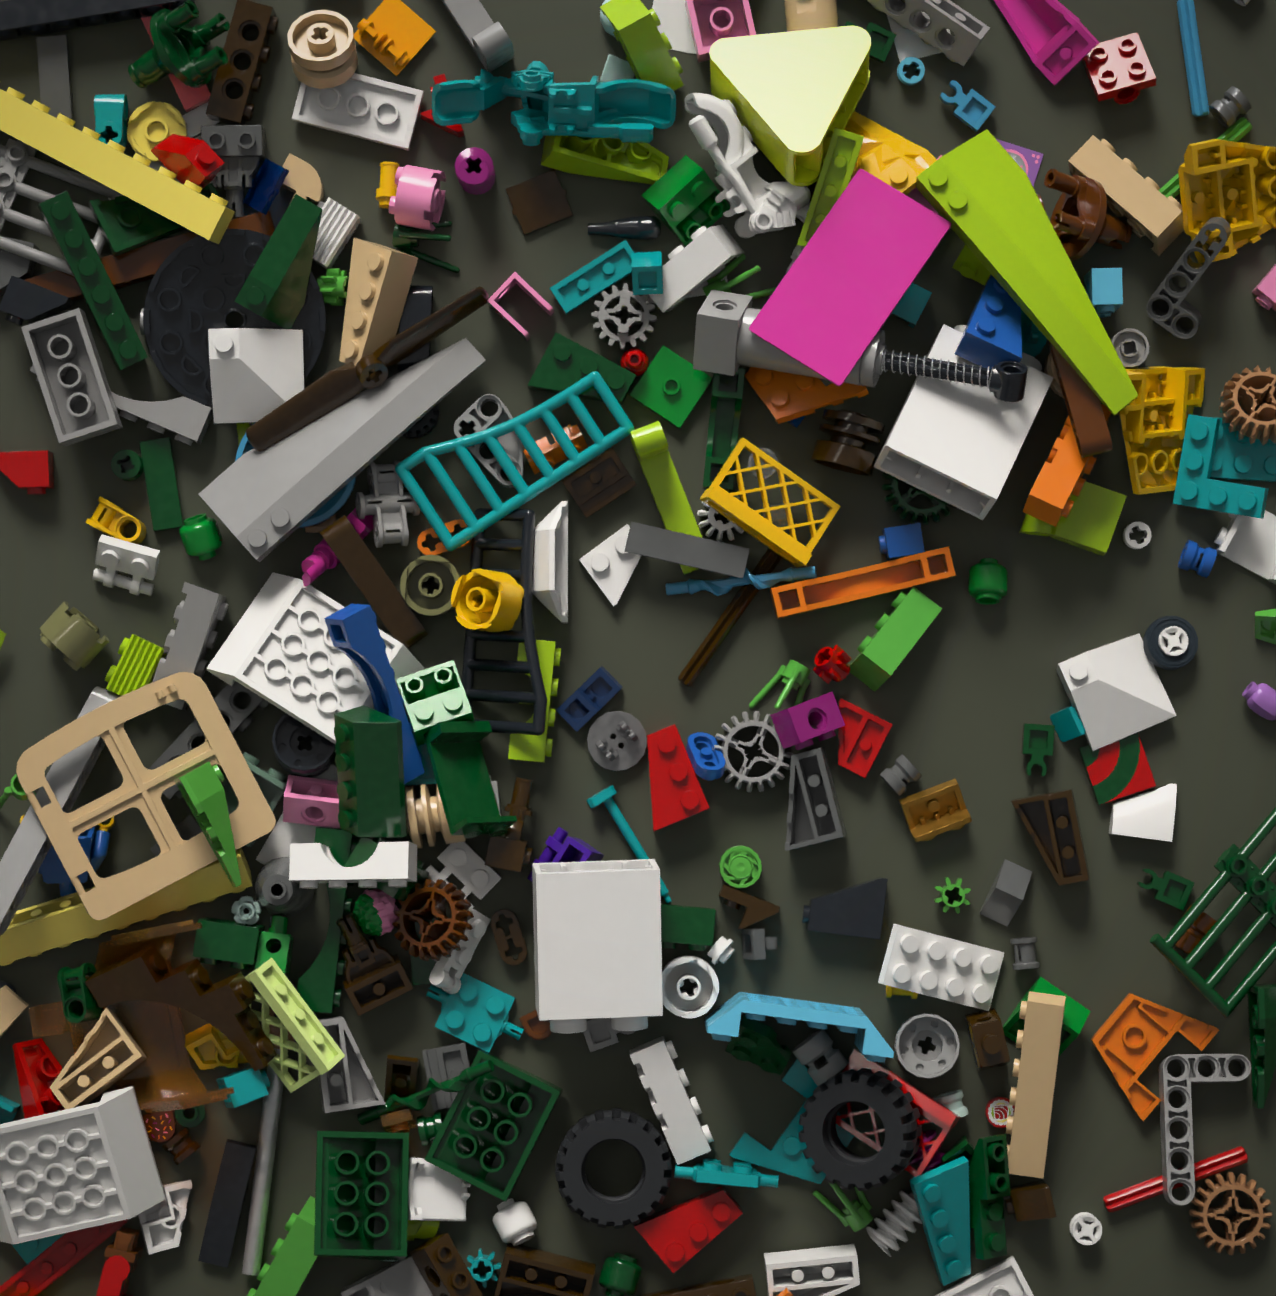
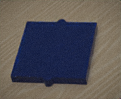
M265 158L259 172L252 181V188L249 189L244 198V203L266 215L275 197L279 194V190L289 170Z

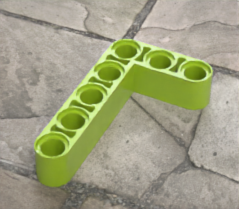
M659 420L630 431L632 445L665 529L702 538L669 454L668 442ZM680 565L684 575L698 570V568Z

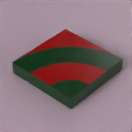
M1138 733L1093 752L1090 745L1078 748L1097 805H1102L1156 786Z

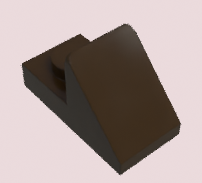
M725 884L722 885L719 896L724 898L723 904L737 910L740 909L741 905L746 907L738 930L775 915L780 909L778 905Z
M396 1055L387 1056L385 1102L392 1094L403 1098L416 1093L420 1064L419 1058Z

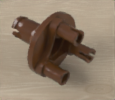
M1050 169L1047 172L1044 185L1047 188L1063 192L1055 205L1050 222L1070 261H1075L1084 256L1095 242L1112 247L1113 249H1122V245L1117 243V240L1129 243L1132 227L1125 220H1120L1117 217L1106 214L1107 197L1104 187L1100 182L1075 174L1070 176L1056 169Z

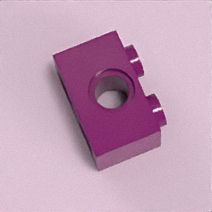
M833 691L770 715L783 749L795 745L796 750L803 749L814 744L812 738L818 737L819 742L836 736L835 729L845 726Z

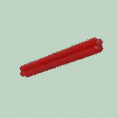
M1239 1146L1194 1163L1195 1181L1247 1163L1248 1156L1245 1149ZM1162 1175L1104 1196L1103 1202L1107 1211L1114 1212L1163 1194ZM1176 1183L1173 1186L1172 1190L1182 1187L1183 1185L1180 1183Z

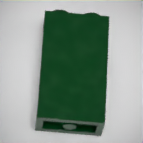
M442 721L423 734L451 836L464 835L465 838H473L480 834H489L490 837H498L507 833V829L517 822L516 815L500 816L481 749L480 741L492 732L489 721Z

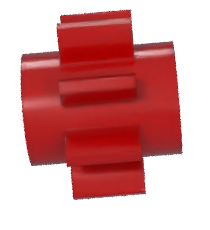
M835 645L833 649L831 647H824L815 656L814 662L817 666L813 671L827 684L831 680L839 682L848 676L850 672L848 662L852 658L838 645Z

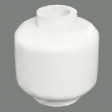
M511 1198L497 1206L499 1211L493 1216L492 1221L504 1243H512L513 1246H518L535 1236L533 1231L537 1228V1221L525 1201L515 1202Z

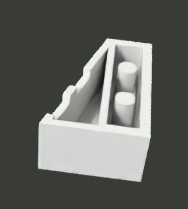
M723 224L709 228L702 226L690 236L693 240L685 248L680 245L668 254L670 260L662 266L663 294H649L663 313L671 311L698 290L700 285L712 275H717L723 270L722 267L734 257L738 258L741 254L745 253Z

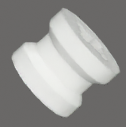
M1080 1212L1071 1219L1069 1231L1078 1243L1092 1245L1101 1238L1102 1225L1093 1214Z

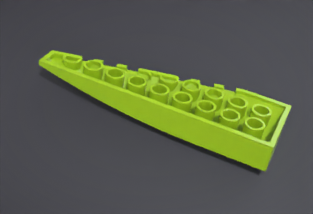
M986 129L940 157L916 177V188L941 217L951 222L952 230L1108 410L1115 416L1138 397V393L1057 233L1053 229L1027 174L994 136Z

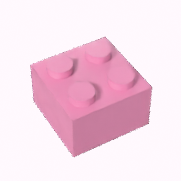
M685 0L698 62L710 60V48L715 41L721 38L756 35L749 0Z

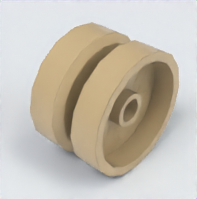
M317 10L300 16L292 23L287 33L293 72L299 81L309 87L325 89L341 85L354 75L358 66L353 27L346 17L338 12Z

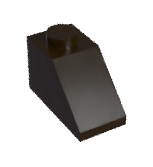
M1043 1180L1010 1187L1011 1195L1004 1197L1008 1215L1013 1214L1017 1222L1057 1217L1050 1187Z

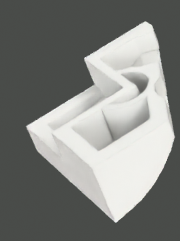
M1170 783L1161 788L1112 803L1109 834L1172 842L1177 784Z
M191 1179L163 1185L166 1199L138 1214L146 1250L149 1255L179 1246L183 1220L187 1212V1202L190 1189H192Z

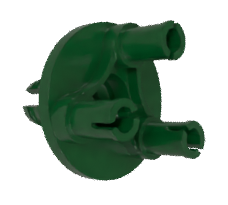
M190 0L185 1L184 4L173 11L162 9L155 13L150 20V32L154 46L137 61L128 66V72L132 81L138 87L145 88L151 85V83L161 80L169 74H173L181 82L192 88H200L207 84L211 79L212 71L228 63V56L221 47L216 46L208 53L205 49L211 44V40L229 30L230 24L228 21L219 27L217 26L226 17L218 13L202 25L196 24L191 27L189 22L199 17V11Z

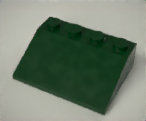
M479 1050L471 1067L491 1060L494 1065V1071L474 1079L473 1082H468L464 1090L457 1093L424 1160L506 1202L510 1198L564 1089Z
M317 1131L314 1256L368 1260H404L407 1257L409 1133Z

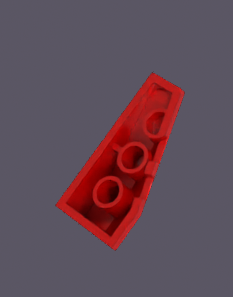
M38 1038L15 1043L13 1051L24 1118L65 1110L50 1089V1086L60 1074L62 1066L43 1039Z

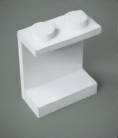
M1266 510L1263 519L1229 513L1228 516L1232 519L1227 529L1222 527L1214 540V543L1218 544L1216 547L1217 553L1276 585V516Z

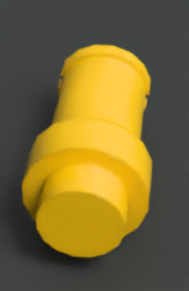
M386 161L380 163L379 188L376 189V200H379V207L389 209L391 197L396 196L397 185L395 184V175L399 164L396 162Z

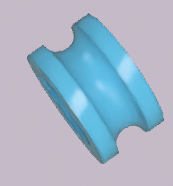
M916 57L905 58L897 67L898 79L903 84L909 86L917 84L925 73L924 64ZM913 63L917 66L915 71L919 70L918 76L913 75L908 79L904 76L906 72H903V66L909 67Z

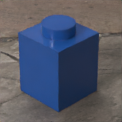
M920 523L884 528L882 530L883 535L878 536L880 553H886L887 560L925 552Z

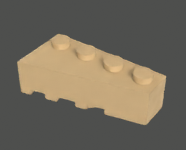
M1092 135L1068 160L1069 171L1073 175L1088 177L1100 182L1106 192L1107 206L1117 217L1125 215L1128 218L1127 222L1133 228L1132 231L1139 238L1146 235L1154 243L1151 249L1160 256L1184 231L1181 204L1172 196L1165 197L1159 191L1160 187L1150 177L1144 179L1138 174V169L1133 162L1127 158L1122 160L1114 153L1116 151L1115 148L1107 140L1102 139L1100 141Z
M353 238L339 361L346 364L353 362L356 366L361 358L373 355L374 351L396 336L418 257L381 244Z

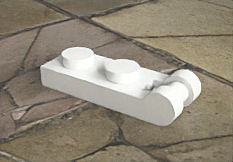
M469 908L467 911L472 912L474 917L467 920V923L471 924L473 929L465 930L464 933L469 941L460 940L458 944L461 950L456 951L452 948L451 957L446 958L441 955L440 961L436 962L429 976L430 983L442 988L449 994H456L460 990V978L471 961L472 955L491 921L490 918L472 908Z

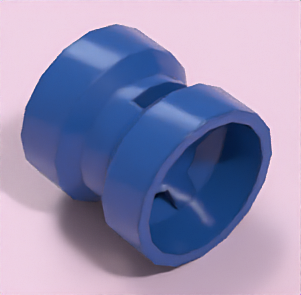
M1187 540L1179 558L1178 568L1185 571L1189 569L1194 570L1197 575L1207 578L1214 565L1217 550L1210 547L1204 549L1199 547L1197 542Z

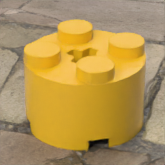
M473 569L468 574L459 577L451 594V605L455 607L457 621L465 628L488 632L508 631L513 628L519 616L524 589L507 573Z

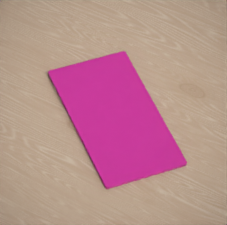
M859 169L752 322L749 331L835 385L841 386L951 227V222L867 171Z

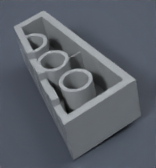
M187 582L184 583L182 592L186 593L187 596L185 601L182 600L180 605L176 607L173 618H175L174 623L177 624L176 630L171 629L167 635L164 645V652L167 655L165 659H160L153 682L178 672H189L200 678L203 677L208 665V661L204 660L208 648H214L218 637V632L215 631L218 620H224L229 604L225 603V596ZM177 700L167 705L186 710L188 704L184 700Z

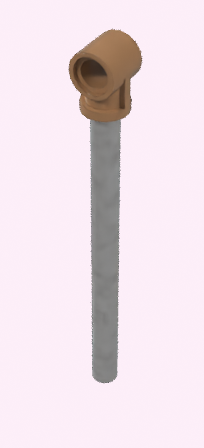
M270 1009L269 1015L275 1017L274 1011ZM270 1024V1034L280 1037V1028ZM288 1031V1040L295 1042V1039ZM273 1044L276 1054L280 1055V1046ZM269 1064L267 1065L266 1074L270 1081V1087H267L269 1094L263 1097L242 1273L246 1275H259L261 1271L283 1092V1082Z

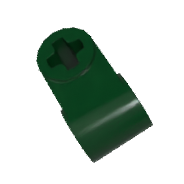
M87 962L82 964L81 967L72 969L70 967H62L58 971L57 982L61 992L63 1014L71 1023L93 1021L98 1019L102 1013V1007H99L85 983L88 979L86 975L90 978L97 971L92 963Z

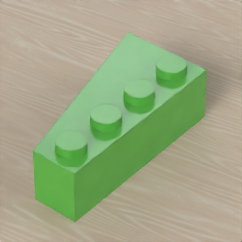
M309 1197L299 1215L292 1213L284 1228L289 1233L285 1240L281 1238L277 1240L270 1253L275 1256L271 1265L264 1264L256 1278L261 1281L258 1289L251 1288L247 1296L297 1295L318 1257L314 1256V1197Z

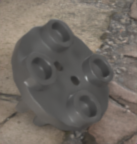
M622 711L607 712L598 717L589 729L587 737L588 751L594 761L605 769L613 771L627 770L636 765L645 753L647 746L646 731L641 722L629 713ZM614 733L616 738L611 739L610 735ZM623 743L624 747L619 748L618 744Z

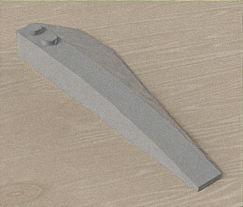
M464 338L386 379L381 386L367 389L357 394L350 401L266 450L259 452L256 449H252L244 453L203 489L199 496L258 562H261L486 360Z

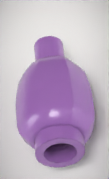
M1251 682L1242 694L1246 698L1248 707L1267 720H1276V690L1265 683L1257 685L1255 682Z

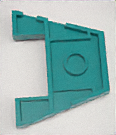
M797 1058L781 1079L806 1098L811 1097L813 1091L818 1087L808 1074V1069ZM805 1102L771 1149L744 1132L729 1153L735 1159L817 1184H821L826 1177L823 1171L817 1174L812 1169L815 1162L811 1157L805 1158L803 1150L807 1148L806 1143L799 1141V1132L803 1130V1125L799 1124L800 1115L806 1111L803 1107ZM836 1124L838 1137L842 1144L847 1147L854 1135Z

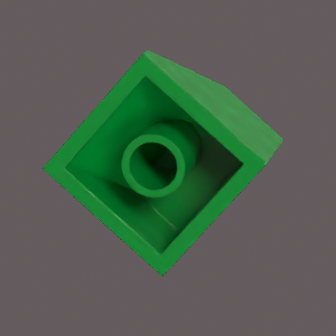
M1040 977L1025 993L1021 1001L1028 1000L1029 991L1066 996L1059 1050L1060 1056L1080 1034L1091 1011ZM1021 1001L1003 1025L1004 1035L1015 1043L1018 1030H1024L1025 1020L1019 1019Z

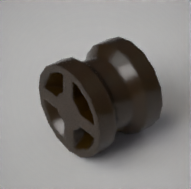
M186 1127L162 1146L165 1151L170 1152L174 1156L173 1161L176 1165L180 1164L201 1147L197 1141H192Z

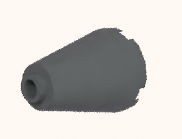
M280 857L269 861L260 869L255 879L254 889L257 901L266 912L273 916H296L309 906L314 897L315 889L299 888V883L289 881V857ZM277 884L283 887L281 895L276 890Z

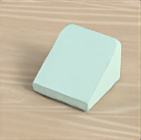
M609 54L600 82L634 79L635 74L627 61Z

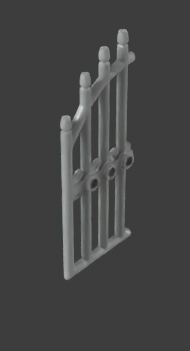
M9 138L6 146L0 145V232L5 221H9L52 237L44 221L11 210L17 194L40 203L56 196L23 183L29 168L115 199L117 196H124L92 178L35 158L37 149L22 141H15ZM73 202L79 217L97 223L90 208ZM99 227L94 239H91L98 255H100L106 242ZM0 236V249L73 276L64 259Z

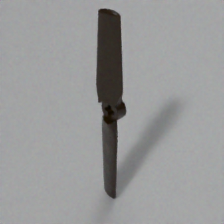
M476 287L393 337L374 351L373 355L361 358L356 366L353 362L329 371L246 430L249 443L254 449L262 452L347 403L364 388L371 389L381 386L388 377L387 368L404 360L487 304L489 299L487 291L483 287ZM374 369L375 372L369 375L368 372Z

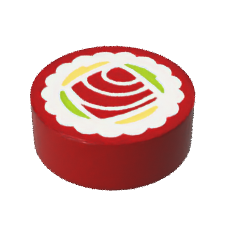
M994 1097L986 1104V1119L993 1126L1004 1128L1007 1125L1008 1115L1014 1116L1015 1106L1009 1105V1099L1006 1097Z

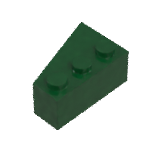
M556 332L527 386L530 390L558 394L591 372L597 371L619 404L622 405L636 380V374ZM594 386L578 395L581 398L603 402Z

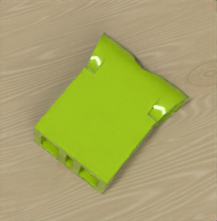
M1085 481L1079 496L1073 495L1070 499L1074 501V505L1067 518L1062 516L1056 527L1026 514L1019 533L1050 536L1059 541L1104 556L1109 548L1127 496Z

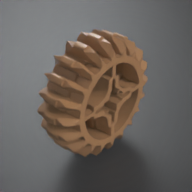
M1257 365L1253 372L1246 367L1242 370L1241 374L1235 373L1231 381L1228 380L1225 383L1224 391L1221 392L1219 398L1221 402L1219 410L1220 413L1224 414L1222 417L1223 423H1230L1229 433L1239 431V440L1244 438V436L1250 437V444L1254 443L1256 439H1260L1263 446L1267 444L1268 439L1276 443V375L1271 373V367L1262 372ZM1264 400H1266L1265 403L1262 406H1260L1257 411H1255L1256 408L1259 405H1261Z
M1228 1172L1226 1181H1224L1223 1176L1217 1173L1215 1175L1216 1184L1207 1178L1205 1180V1184L1208 1186L1206 1191L1201 1187H1197L1196 1191L1202 1197L1200 1200L1193 1198L1191 1203L1198 1206V1209L1189 1210V1215L1199 1219L1193 1220L1190 1224L1192 1228H1201L1197 1231L1196 1237L1198 1239L1207 1237L1204 1242L1207 1248L1215 1244V1251L1220 1254L1226 1245L1227 1254L1234 1255L1235 1246H1237L1239 1252L1244 1254L1246 1253L1245 1243H1248L1254 1249L1257 1247L1253 1240L1255 1236L1261 1240L1265 1239V1235L1260 1232L1261 1227L1270 1229L1271 1225L1263 1221V1218L1272 1217V1212L1263 1210V1208L1269 1206L1271 1202L1269 1199H1260L1266 1191L1263 1188L1254 1190L1257 1185L1254 1179L1246 1183V1175L1241 1173L1235 1182L1234 1173ZM1236 1190H1241L1249 1196L1253 1209L1239 1206ZM1226 1191L1222 1203L1209 1208L1213 1198L1219 1193ZM1229 1207L1240 1212L1235 1217L1232 1216V1220L1222 1215ZM1207 1218L1222 1220L1226 1237L1215 1234L1210 1228ZM1253 1218L1250 1226L1243 1233L1235 1236L1238 1233L1240 1223Z

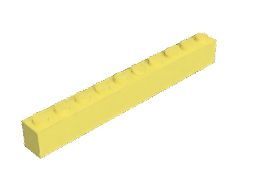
M8 87L7 91L0 88L1 131L207 240L217 244L220 243L235 211L226 207L227 200L213 193L208 198L201 194L203 188L193 182L186 180L182 184L175 180L177 174L162 166L157 171L149 167L152 162L151 160L137 153L132 158L124 154L126 147L112 140L105 144L99 140L101 134L84 126L81 131L73 127L76 121L61 113L56 118L48 114L50 110L48 106L36 100L31 105L23 100L25 94L11 87Z
M241 847L236 850L242 883L238 887L232 886L220 862L216 860L103 920H95L90 917L77 892L18 910L7 930L0 936V966H7L15 960L28 956H38L44 951L53 948H64L73 942L85 938H96L102 933L114 929L121 930L139 921L153 920L159 915L171 911H182L190 905L200 902H211L225 894L242 892L252 886L251 870ZM92 887V888H89V889H85V892H87V891H89V890H91V889H93V888H95V887Z

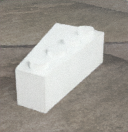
M661 1036L631 1049V1060L634 1065L636 1064L641 1083L645 1091L648 1092L652 1108L661 1123L662 1131L677 1165L710 1152L711 1147L709 1143L713 1142L714 1139L708 1125L701 1126L697 1115L701 1114L702 1111L696 1097L689 1098L685 1087L689 1086L690 1083L684 1069L677 1070L673 1059L677 1058L678 1055L672 1041L665 1042L664 1037Z

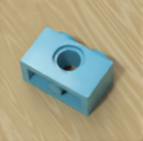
M1091 268L1084 276V289L1099 318L1110 317L1111 313H1115L1123 305L1122 268Z

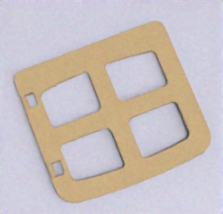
M175 673L94 709L25 750L17 762L16 774L18 781L87 913L95 920L106 919L218 860L203 832L189 840H183L180 837L161 800L163 791L176 784L175 779L206 762H210L211 765L217 764L221 767L238 800L237 809L229 814L235 850L268 834L275 827V816L207 685L199 676L193 673ZM177 700H184L189 705L205 736V742L156 769L150 770L145 768L124 730V723L159 706ZM94 737H101L122 775L123 783L119 788L71 813H65L45 778V770L65 754ZM43 786L51 803L41 808L33 791ZM129 808L139 809L160 848V854L107 878L98 877L78 841V836L82 832ZM86 871L95 888L85 892L78 878V875Z

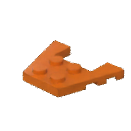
M751 367L744 375L747 382L778 424L815 413V409L831 404L836 406L844 403L843 400L855 396L861 398L869 394L867 388L862 385L843 383L841 386H837L831 383L825 386L819 378Z
M1129 993L1094 1034L1091 1041L1137 1116L1144 1121L1161 1100L1137 1080L1138 1077L1177 1031L1199 1050L1203 1051L1219 1029Z

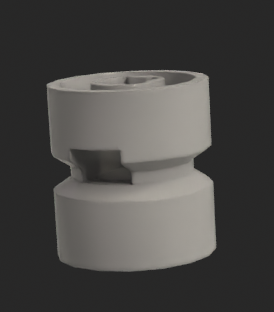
M1126 328L1110 339L1125 369L1138 367L1146 360L1149 354L1147 337L1139 330Z
M819 1029L792 1050L802 1065L809 1066L808 1074L817 1086L835 1076L849 1063L839 1049L832 1048L833 1041L824 1029ZM824 1055L826 1060L821 1063L818 1058Z

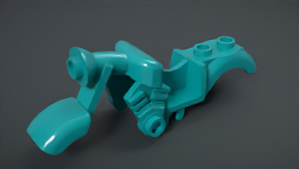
M533 61L526 70L512 71L511 78L494 77L490 72L481 68V76H475V80L446 81L436 84L432 89V116L436 124L440 126L472 123L479 117L480 110L491 107L507 96L521 98L524 109L511 112V123L514 124L520 133L522 143L527 146L539 145L540 139L543 136L619 138L622 142L650 143L653 140V128L667 129L671 127L676 116V94L666 85L639 79L599 82V76H592L590 82L555 83L554 73L549 72L546 65L541 61Z

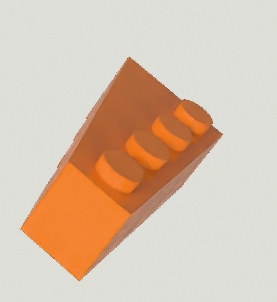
M1101 404L1106 423L1108 424L1111 412L1104 404ZM1069 415L1059 438L1057 437L1047 462L1045 461L1028 495L1023 509L1024 513L1055 527L1062 516L1065 518L1069 516L1074 505V501L1070 499L1073 495L1079 496L1086 481L1082 476L1084 473L1090 475L1097 460L1093 455L1085 458L1081 457Z

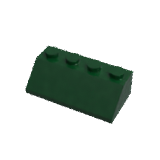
M365 705L334 714L335 763L337 766V794L339 800L338 821L340 829L357 837L407 836L402 721Z

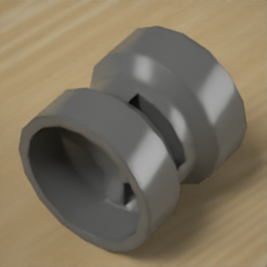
M1234 86L1225 91L1224 98L1215 100L1209 106V110L1214 118L1227 129L1235 124L1238 115H1245L1252 108L1246 96Z
M903 754L895 760V765L891 769L886 768L879 774L898 796H901L907 790L908 784L916 782L922 777L920 772Z

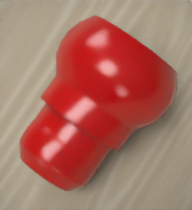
M634 348L624 352L620 363L621 367L636 374L637 377L645 373L649 360L644 351Z

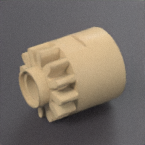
M784 0L787 32L839 27L836 0Z

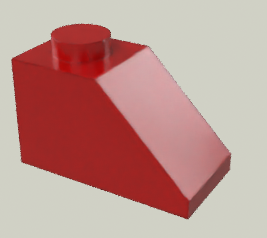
M176 134L170 135L151 150L168 170L177 174L176 179L180 183L184 184L186 180H189L202 188L213 181L225 163L204 140Z
M49 450L0 452V471L16 486L27 490L28 495L46 494V489H54L52 452Z

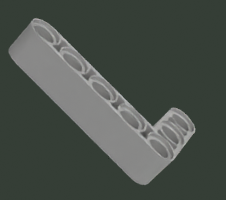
M441 0L488 72H492L515 57L513 44L504 28L498 21L496 23L492 21L479 0Z
M1175 1054L1164 1058L1159 1064L1163 1195L1165 1200L1171 1205H1187L1193 1200L1195 1195L1191 1083H1234L1246 1079L1251 1073V1064L1244 1055ZM1201 1060L1207 1061L1211 1065L1212 1071L1208 1077H1203L1198 1072V1064ZM1231 1060H1236L1241 1064L1242 1072L1238 1077L1231 1075L1228 1070V1064ZM1170 1061H1176L1180 1064L1181 1074L1178 1077H1172L1168 1073L1167 1065ZM1172 1091H1176L1182 1096L1183 1101L1179 1108L1172 1107L1168 1101L1169 1094ZM1173 1122H1178L1183 1126L1184 1133L1179 1139L1172 1137L1169 1129ZM1175 1152L1182 1154L1185 1159V1164L1180 1170L1175 1169L1171 1165V1156ZM1176 1183L1182 1184L1186 1189V1196L1181 1201L1176 1200L1172 1195V1188Z

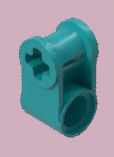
M95 95V132L101 134L99 140L108 144L105 138H109L111 132H114L117 137L112 138V141L126 147L127 95Z

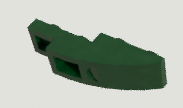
M1006 1134L979 1138L969 1166L970 1228H974L976 1259L986 1260L1007 1255L1003 1197L1011 1194Z

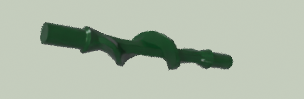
M491 1060L484 1061L464 1069L459 1076L441 1083L436 1082L431 1077L426 1089L403 1098L392 1094L385 1102L386 1104L377 1105L374 1108L359 1113L357 1115L358 1121L361 1125H364L379 1118H385L392 1110L404 1105L414 1111L421 1110L426 1106L429 1095L440 1090L445 1092L464 1090L468 1082H473L474 1079L494 1071V1065Z

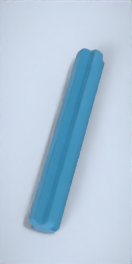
M1178 0L1177 10L1192 115L1202 117L1209 114V105L1194 1Z

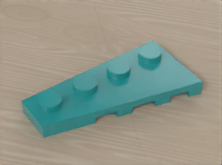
M962 1156L909 1180L936 1272L943 1286L971 1274L969 1161L965 1156Z

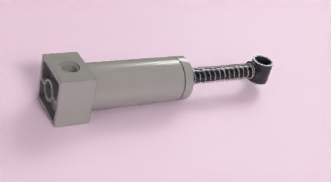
M718 290L710 291L697 312L693 369L734 376L739 366L743 365L827 380L749 331L750 325L761 311V309L752 308L753 296ZM879 330L844 383L874 388L883 370L885 372L892 370L893 373L898 371L901 375L908 373L909 376L915 374L916 377H919L921 375L925 379L931 377L933 380L939 378L940 381L943 379L948 382L955 381L956 384L962 382L964 385L967 383L972 386L979 385L980 388L986 386L990 392L994 393L997 399L1005 402H1018L1024 398L1028 369L1026 365L1017 361H1002L994 365L992 369H989V366L984 368L981 367L982 365L980 367L973 366L974 364L966 365L965 362L960 364L957 363L958 361L956 363L949 362L950 360L942 361V358L940 360H936L934 357L930 359L926 358V356L919 357L918 354L916 356L910 355V353L908 355L902 354V351L900 353H895L894 350L889 352L887 351V345H885V331Z

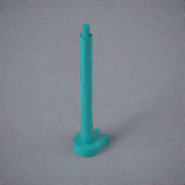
M613 785L608 786L586 800L590 808H594L603 802L636 858L649 859L612 798L617 793ZM660 877L661 896H663L666 903L672 901L668 895L669 890Z

